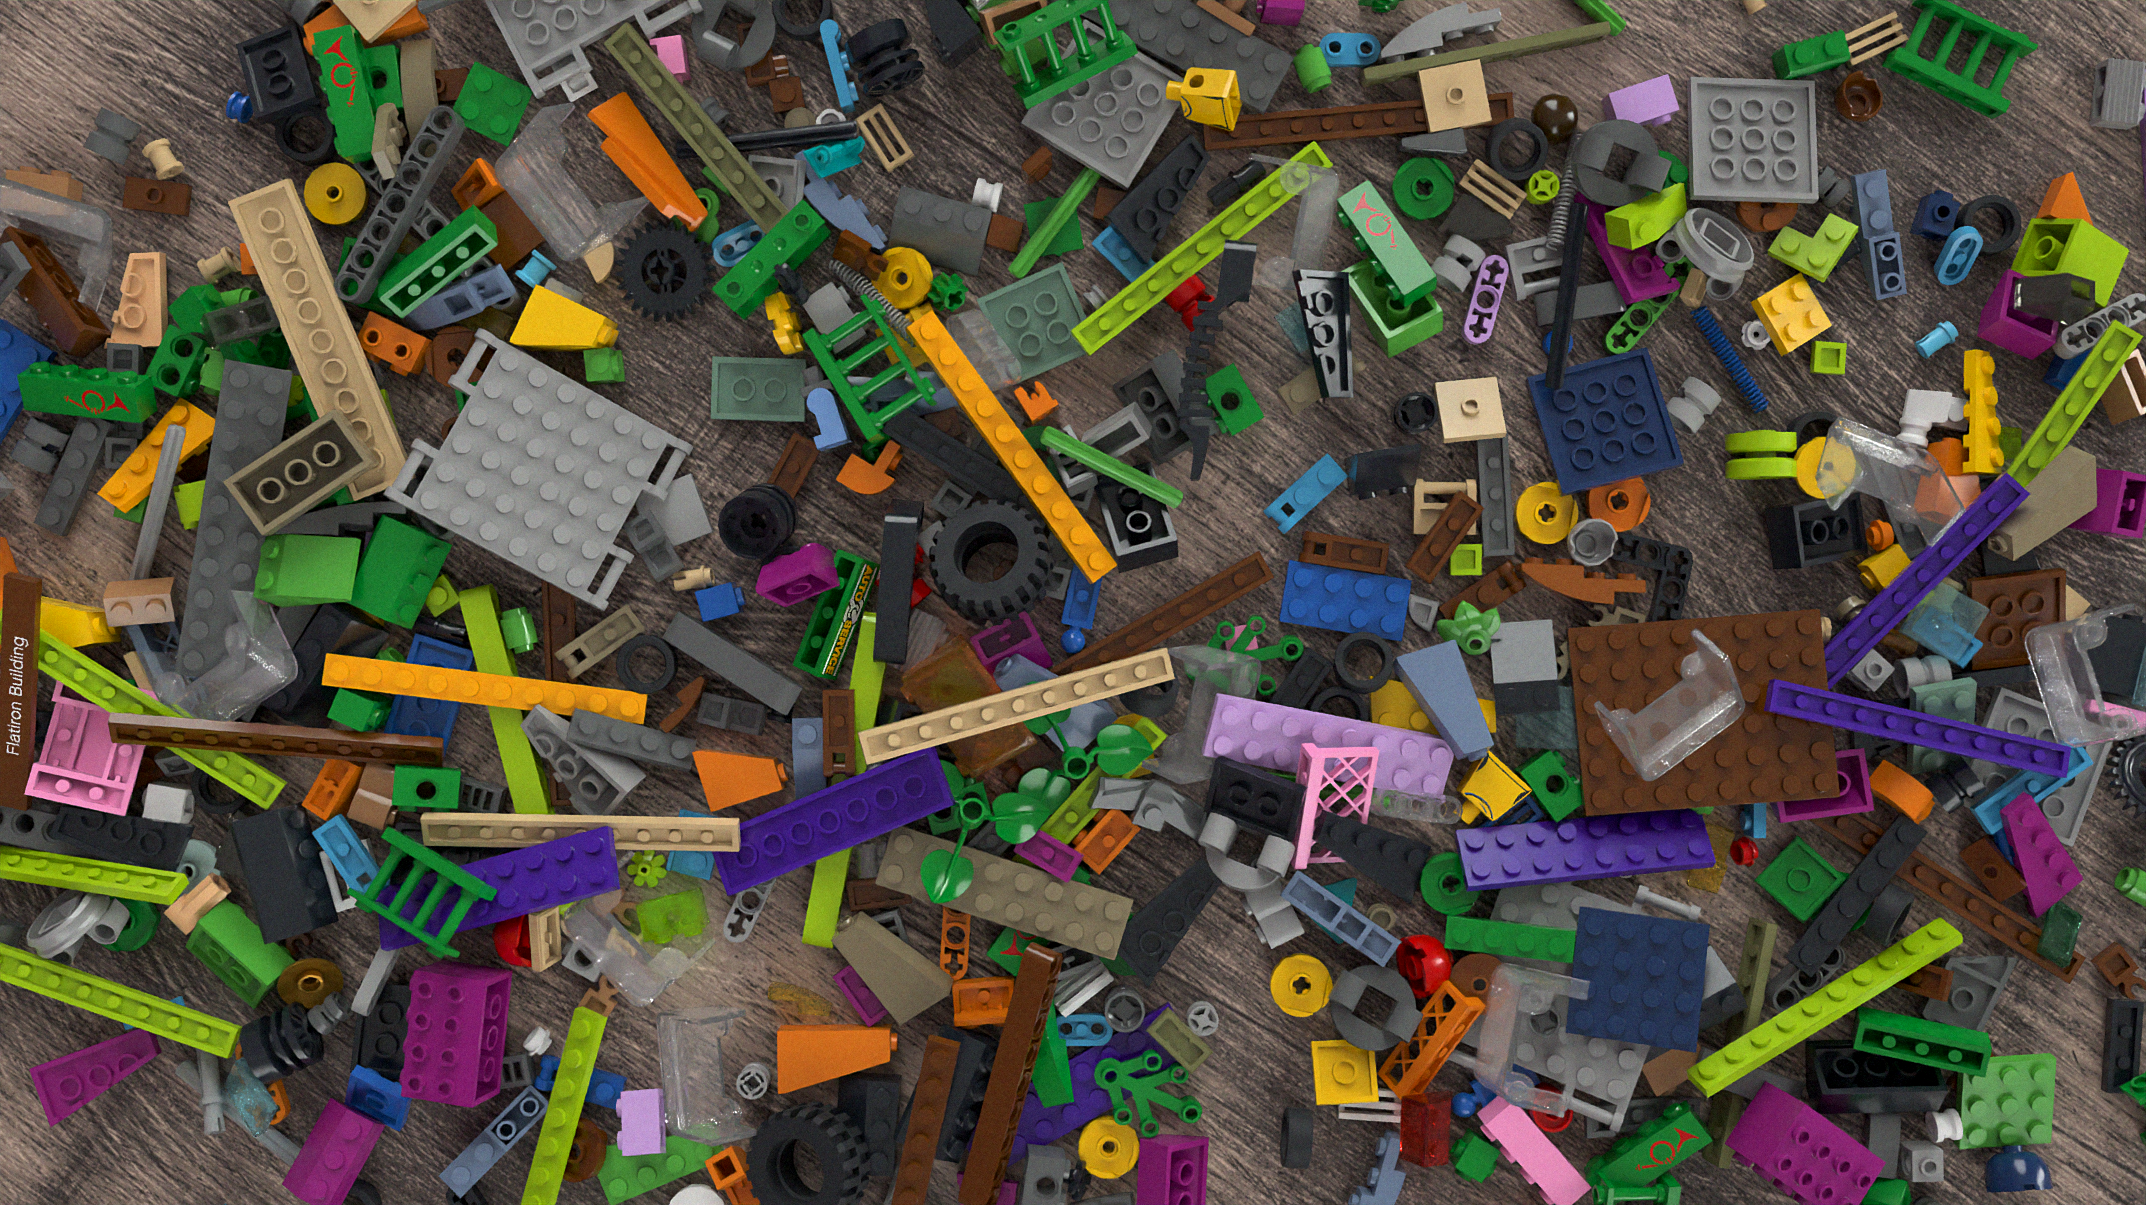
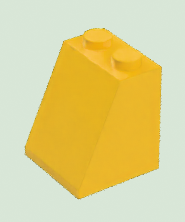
M536 284L509 342L529 351L583 352V350L611 348L617 340L619 331L616 330L618 324L607 317Z
M41 596L40 628L75 650L81 651L121 642L122 626L108 627L105 609Z

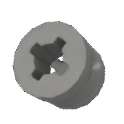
M1197 1001L1190 1005L1187 1010L1188 1025L1197 1035L1208 1036L1215 1032L1219 1019L1216 1009L1212 1004L1207 1001Z

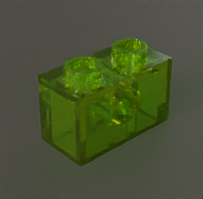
M702 887L641 901L635 906L644 942L653 940L654 945L670 942L673 940V935L684 933L685 938L702 934V928H705L710 923ZM671 912L673 915H680V919L676 924L674 920H668L667 918Z

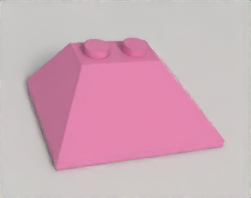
M57 680L51 700L56 702L48 732L39 762L33 763L24 794L126 816L146 745L112 743L108 727L110 712ZM138 688L155 700H159L160 693Z

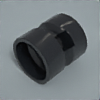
M1418 391L1400 398L1395 402L1391 410L1392 424L1399 432L1406 435H1415L1428 430L1434 425L1438 416V408L1434 399L1430 395Z
M1962 757L1947 765V772L1945 774L1937 772L1924 781L1925 785L1949 814L1964 805L1965 797L1973 799L1987 790Z

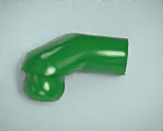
M884 427L880 429L885 437L875 445L867 440L861 448V454L865 456L867 463L876 462L881 455L879 449L888 443L889 440L893 439L882 432Z

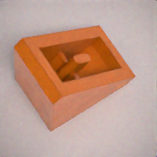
M478 158L452 188L451 192L464 212L473 204L479 210H482L507 189L493 166L484 159Z
M2073 172L2052 180L2036 218L2083 219L2093 226Z

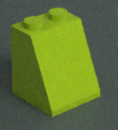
M2031 218L2011 270L2063 292V299L2082 307L2106 308L2129 249L2083 219Z

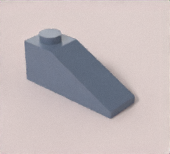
M796 716L792 718V753L796 800L828 788V777L823 775V716Z

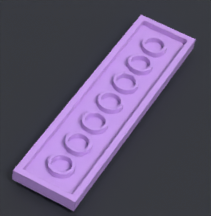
M1216 693L1201 750L1203 756L1214 758L1224 756L1240 763L1297 773L1301 743H1314L1317 748L1377 747L1379 756L1374 788L1441 800L1454 757V753L1446 741L1439 735ZM1360 757L1350 766L1356 772H1359L1367 765L1368 757ZM1325 758L1324 770L1328 774L1339 765L1341 760L1339 758ZM1347 768L1334 780L1347 782L1354 775Z

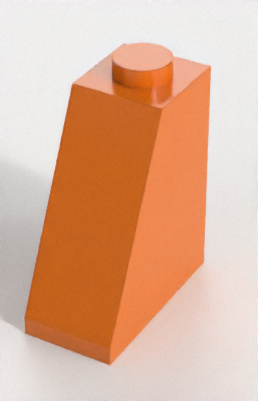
M1943 438L1941 442L1928 444L1914 515L1947 527L1981 494L1978 475L1963 473V462H1969V449L1963 448L1961 440Z
M704 748L692 752L711 812L783 790L786 787L785 781L789 780L785 764H779L777 757Z

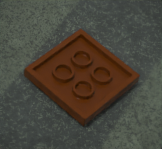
M2059 567L1967 578V632L1983 643V646L1969 661L1967 667L1973 671L2065 660L2066 570Z

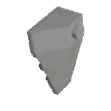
M537 704L521 723V728L539 755L549 760L556 771L553 773V776L558 783L563 781L572 795L569 800L582 815L610 816L632 794L647 775L628 757L566 741L570 722Z

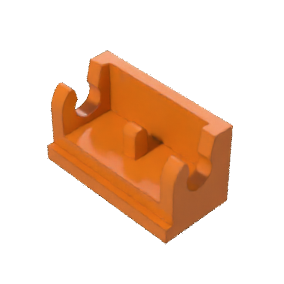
M1038 381L1034 382L1036 393L1031 394V399L1022 387L1013 391L1016 400L1032 425L1059 409L1057 400H1052L1043 384Z
M327 759L301 805L325 821H329L339 814L346 817L359 788L367 763Z

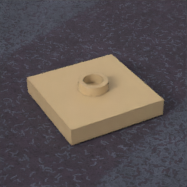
M333 0L370 44L418 4L416 0Z
M1480 59L1417 72L1428 133L1459 127L1466 128L1487 124L1492 121Z
M1497 377L1436 382L1433 388L1443 443L1505 437L1507 432Z

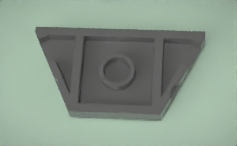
M2008 955L1944 956L1939 967L1954 971L1948 1001H1939L1925 996L1918 1009L1919 1014L1924 1020L1982 1032L2018 959Z

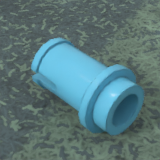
M1949 321L1939 322L1936 324L1935 330L1914 343L1915 348L1921 356L1927 359L1947 343L1953 344L1958 336V331Z

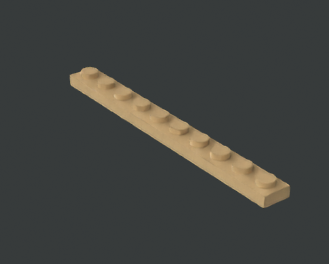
M1164 647L857 733L865 763L868 765L1172 680L1175 677L1168 650Z
M424 812L420 819L424 846L527 848L604 826H609L613 829L615 849L739 852L741 846L739 818Z

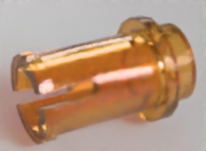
M1892 628L1878 643L1898 650L1902 656L1906 654L1911 656L1918 647L1919 639L1915 638L1914 633L1909 632L1905 634Z

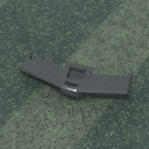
M1099 777L1087 803L1089 809L1133 810L1129 817L1132 824L1160 832L1166 821L1197 842L1209 817V813L1204 812L1203 807L1170 787L1169 783L1156 779L1140 780Z

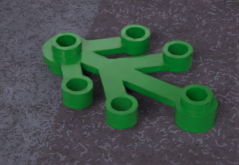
M1252 615L1247 619L1246 627L1228 653L1215 656L1222 643L1232 639L1235 635V628L1232 623L1223 620L1216 625V632L1205 648L1193 651L1186 657L1184 669L1192 680L1204 681L1209 679L1224 689L1227 695L1243 698L1245 695L1243 684L1237 680L1231 681L1216 670L1230 667L1255 684L1260 693L1269 695L1276 688L1274 679L1270 675L1261 674L1247 663L1283 657L1287 661H1295L1302 656L1304 647L1298 637L1285 635L1279 640L1277 645L1245 651L1255 635L1263 633L1266 628L1265 621L1261 616ZM1253 620L1261 621L1259 629L1253 630L1250 628ZM1227 625L1231 628V631L1228 635L1223 636L1220 634V628ZM1290 644L1297 646V650L1293 654L1286 653V648ZM1198 661H1203L1206 666L1204 670L1196 671L1194 669L1195 664ZM1264 680L1271 681V687L1267 690L1261 688V683ZM1235 685L1241 687V692L1238 695L1230 693V689Z
M1150 1049L1145 1051L1143 1055L1124 1062H1119L1114 1058L1101 1060L1094 1069V1079L1101 1088L1108 1089L1113 1105L1112 1115L1117 1124L1127 1125L1133 1117L1129 1106L1124 1104L1120 1086L1132 1092L1140 1117L1139 1128L1147 1138H1152L1159 1132V1124L1152 1117L1147 1099L1177 1112L1179 1118L1184 1123L1191 1124L1200 1119L1202 1107L1194 1096L1187 1095L1179 1099L1155 1088L1170 1081L1181 1084L1188 1079L1189 1072L1179 1062L1171 1064L1167 1069L1136 1079L1128 1074L1146 1068L1148 1071H1156L1161 1067L1162 1059L1157 1051ZM1149 1057H1157L1155 1063L1147 1064ZM1177 1069H1183L1181 1076H1174V1072ZM1107 1072H1115L1114 1077L1110 1079L1105 1078ZM1190 1108H1194L1195 1112L1192 1115L1187 1116L1186 1111ZM1127 1111V1115L1124 1118H1118V1113ZM1153 1123L1154 1127L1151 1130L1147 1131L1144 1129L1146 1124Z

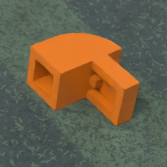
M889 440L874 466L852 453L836 480L863 495L882 494L897 482L888 476L887 473L889 469L895 471L902 461L903 455L900 454L902 447Z
M1883 760L1869 777L1871 792L1875 797L1895 808L1898 813H1904L1917 824L1929 816L1932 807L1935 805L1932 800L1934 795L1925 786L1886 760Z
M730 1146L704 1162L717 1190L725 1189L732 1205L761 1204L757 1197L753 1198L750 1191L753 1189L752 1183L747 1181L746 1171L749 1170V1164H746L747 1153L739 1146Z

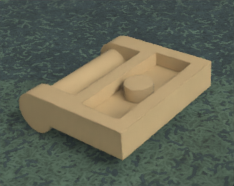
M1417 478L1416 485L1411 487L1412 534H1427L1448 504L1424 503V494H1455L1457 490H1460L1476 501V480L1465 479V482H1424L1422 478ZM1476 521L1466 535H1476Z

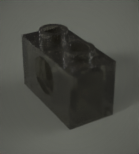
M268 295L205 313L199 320L212 351L275 332L280 326Z

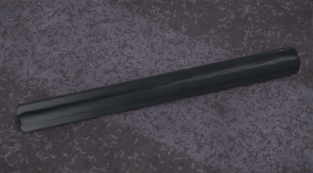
M852 120L725 136L739 152L857 139L859 128L857 122ZM680 140L675 145L676 154L679 159L700 157L686 140Z
M1573 203L1570 206L1545 379V387L1558 390L1564 384L1589 206L1584 203Z

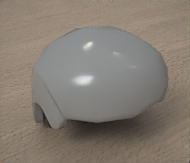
M1585 519L1577 523L1568 535L1567 549L1569 555L1574 561L1584 566L1600 565L1613 555L1618 535L1612 524L1602 519Z

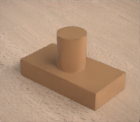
M1198 0L1197 2L1198 6L1248 37L1253 35L1257 29V26L1239 16L1247 0H1225L1223 5L1215 0Z

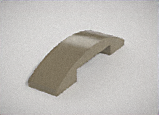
M433 38L402 42L401 45L402 97L411 144L429 112L434 107L439 106L434 70H438L435 40ZM431 144L426 148V157H431L435 154L436 144ZM450 158L448 159L446 165H450Z

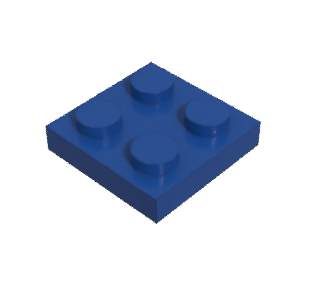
M357 1064L350 1074L344 1104L400 1132L407 1121L412 1098L401 1096L402 1086L399 1082L393 1083L381 1077L376 1070L364 1068Z

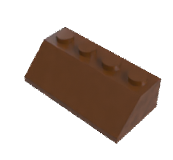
M10 225L5 228L0 238V245L13 241L32 267L19 282L18 286L20 288L18 293L28 304L35 307L38 312L36 316L39 322L48 330H52L57 337L55 342L60 350L67 355L84 358L105 343L107 338H111L112 333L42 238L39 235Z

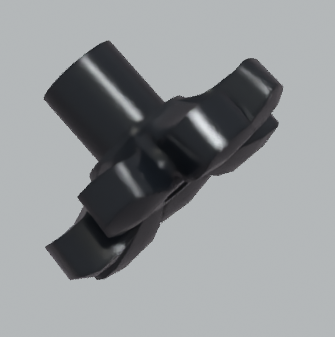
M1078 1160L1075 1169H1070L1068 1179L1063 1178V1183L1069 1184L1067 1192L1072 1193V1200L1080 1201L1084 1196L1086 1185H1090L1092 1175L1088 1174L1089 1171L1085 1168L1086 1161Z

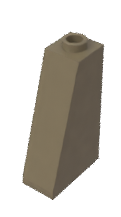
M2071 445L2066 447L2024 488L2030 495L1988 535V549L2014 561L2097 507L2096 456Z
M861 911L853 917L847 915L835 925L836 931L831 941L899 1025L904 1024L949 995L954 981L949 974Z

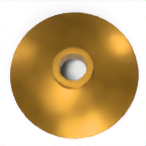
M307 958L296 961L286 967L278 978L277 988L280 997L286 1003L291 1004L296 1001L302 1003L306 1008H313L316 1005H322L324 998L331 992L336 991L340 993L344 980L340 968L333 962L321 958Z

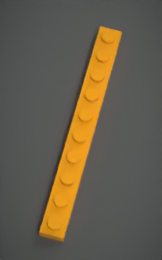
M931 310L905 329L909 337L1088 582L1093 584L1116 567L1117 563L935 313Z
M326 653L322 685L530 711L539 704L554 714L572 716L574 709L578 708L635 724H644L648 694H639L634 691Z

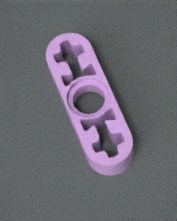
M1491 255L1485 258L1477 270L1461 329L1463 338L1470 344L1483 343L1491 336L1509 271L1507 261L1499 255ZM1493 262L1497 263L1496 269L1501 270V274H1496L1493 277L1491 285H1481V281L1486 283L1489 280L1490 271L1486 270V267L1492 265ZM1486 291L1492 295L1493 304L1490 308L1485 309L1478 305L1477 295L1480 292ZM1473 311L1481 315L1489 314V319L1486 317L1482 318L1480 328L1484 330V334L1478 335L1477 338L1473 337L1474 332L1469 330V326L1477 323L1479 316L1472 315Z

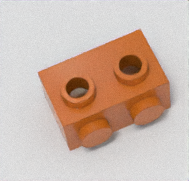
M372 311L369 312L357 336L366 358L377 363L382 358L391 363L389 369L407 377L409 372L420 375L426 363V348L429 342H432V340Z

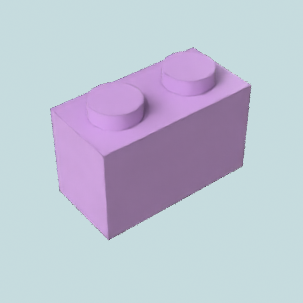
M1668 74L1609 93L1601 100L1607 120L1624 119L1633 121L1641 126L1652 123L1653 127L1672 121L1670 116L1680 110Z
M664 1089L621 1092V1099H617L616 1112L617 1117L621 1118L622 1131H618L617 1145L618 1149L622 1150V1156L666 1153Z

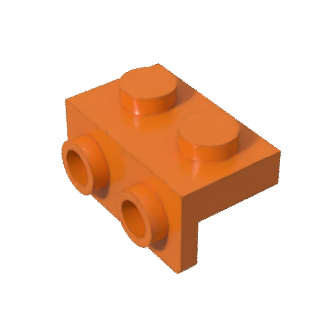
M1101 808L1092 818L1095 823L1087 831L1083 828L1071 841L1074 844L1072 848L1084 855L1082 860L1099 875L1141 829L1138 825L1132 824L1129 817L1119 809Z
M1014 975L954 980L952 984L954 1026H961L964 1029H974L985 1024L1003 1027L1015 986Z

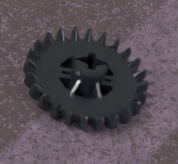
M660 219L657 220L656 229L649 222H645L646 233H643L638 228H634L636 240L624 237V240L629 245V249H617L624 256V259L614 260L613 262L622 267L623 270L614 273L613 276L623 278L624 282L617 285L616 289L628 291L622 298L623 301L635 300L631 306L632 311H637L643 307L642 318H647L653 312V320L655 322H659L664 314L666 322L671 323L675 313L680 320H684L685 309L690 314H695L694 303L704 306L705 302L701 295H711L712 293L706 287V283L715 282L714 278L708 276V272L715 270L716 266L707 264V261L713 257V254L703 253L707 246L706 241L696 243L699 236L697 231L687 236L688 228L686 224H683L677 231V225L674 220H670L667 229L664 222ZM670 249L678 252L681 257L677 260L671 259ZM657 250V257L647 261L648 256ZM685 261L687 267L686 279L680 277L681 270L679 264ZM644 264L647 265V275L649 277L647 281H645L643 274ZM663 266L669 268V273H665L664 276L658 275V269H662ZM678 280L684 282L680 289L673 292V284ZM652 283L659 284L661 294L653 291L649 286Z
M2146 729L2141 732V736L2133 732L2129 735L2128 739H2121L2118 743L2119 747H2114L2111 750V755L2117 757H2111L2106 762V765L2114 766L2115 768L2109 769L2105 776L2116 778L2108 784L2107 788L2120 789L2113 797V800L2127 799L2122 810L2133 806L2136 807L2134 819L2146 813V768L2140 766L2141 762L2146 759Z

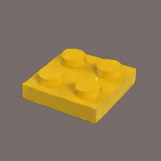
M1801 272L1750 302L1781 356L1793 351L1832 326Z
M1346 1040L1310 1042L1315 1106L1379 1102L1374 1051L1357 1048Z

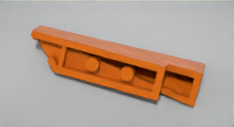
M621 92L592 109L587 116L608 136L601 144V149L662 214L669 218L676 215L683 224H686L689 231H696L708 216V211L628 94Z

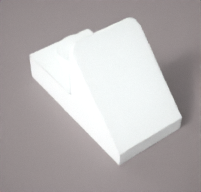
M1908 389L1902 417L1927 420L1932 422L1934 427L1965 432L1967 431L1968 421L1963 417V405L1969 400L1952 397L1950 392Z

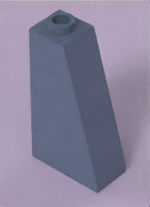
M1454 639L1396 657L1393 662V670L1446 741L1457 759L1460 760L1468 757L1469 762L1486 757V751L1493 747L1494 743L1456 640Z
M1017 653L1011 658L1007 657L1000 661L993 673L996 684L1004 692L1023 687L1031 681L1041 682L1059 677ZM1100 699L1072 707L1068 719L1058 723V726L1070 747L1076 746L1084 749L1097 737L1098 732L1102 728L1112 724L1118 718L1113 708L1107 702ZM1051 727L1045 734L1064 752L1053 727Z

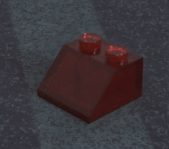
M1452 1091L1402 1096L1400 1159L1424 1168L1449 1163Z

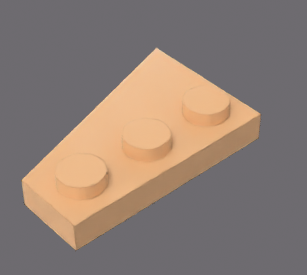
M161 252L130 253L120 288L123 293L118 311L114 310L112 322H115L111 338L106 339L104 349H107V343L138 344L142 348H158L168 328L166 254Z

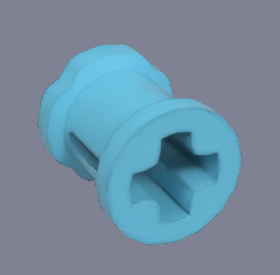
M535 249L532 251L533 257L522 270H517L515 273L533 289L536 284L539 285L550 270L555 271L557 266Z

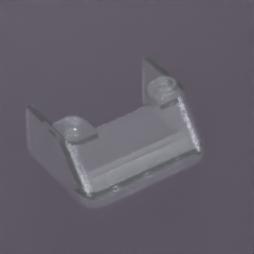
M572 102L542 108L495 164V175L498 181L558 256L565 261H574L584 257L622 232L650 202L646 196L619 204L609 202L603 204L597 210L562 167L560 162L568 153V142L558 127L576 108Z
M1250 153L1248 160L1281 166L1279 179L1283 189L1292 194L1302 195L1290 259L1283 257L1268 259L1262 266L1260 278L1253 276L1252 285L1296 291L1292 271L1299 269L1323 270L1339 190V177L1334 170L1327 167Z
M0 177V238L4 229L10 225L81 248L78 266L86 275L78 302L97 312L113 265L114 224L111 217L100 208Z
M1838 417L1829 427L1815 478L1817 486L1822 491L1830 509L1836 511L1854 489L1889 502L1894 510L1893 515L1895 518L1905 524L1910 522L1917 525L1927 544L1932 547L1966 511L1938 460L1925 449L1842 417Z
M230 590L226 593L239 622L228 629L225 635V646L230 657L191 683L188 675L175 673L178 652L142 651L137 654L160 702L183 718L234 721L294 681L298 674L296 658L270 603L254 598V592Z
M2133 603L2109 606L2039 626L2027 633L2025 647L2054 737L2060 745L2080 748L2146 734V721L2138 723L2135 715L2130 710L2125 708L2106 710L2087 653V649L2100 646L2107 638L2108 631L2104 618L2134 610Z
M1697 628L1691 633L1698 651L1688 655L1683 660L1680 671L1683 680L1634 715L1627 708L1610 712L1599 700L1593 704L1606 733L1634 770L1645 781H1653L1659 778L1735 722L1744 712L1745 701L1729 657Z
M1203 645L1171 647L1168 650V654L1183 660L1186 673L1196 676L1183 732L1174 733L1165 740L1162 757L1143 760L1142 767L1181 785L1211 779L1214 763L1217 758L1203 756L1201 750L1216 693L1254 700L1262 666L1260 660L1254 657Z
M631 850L617 862L618 872L634 857L635 854ZM621 887L619 890L575 901L561 917L560 923L563 932L627 1001L636 1007H644L652 1003L716 943L711 938L689 959L682 951L672 947L663 949L652 958L610 913L621 900Z
M1510 963L1497 966L1490 980L1475 1060L1474 1075L1477 1081L1514 1106L1564 1118L1568 1096L1536 1089L1533 1081L1528 1076L1512 1071L1523 1012L1530 1014L1545 1013L1551 1007L1554 993L1587 1000L1590 981Z
M714 1005L659 1012L656 1024L665 1120L668 1130L672 1135L711 1147L757 1135L755 1128L740 1124L742 1118L740 1105L725 1095L720 1037L727 1036L730 1033L734 1018L746 1016L745 1009Z

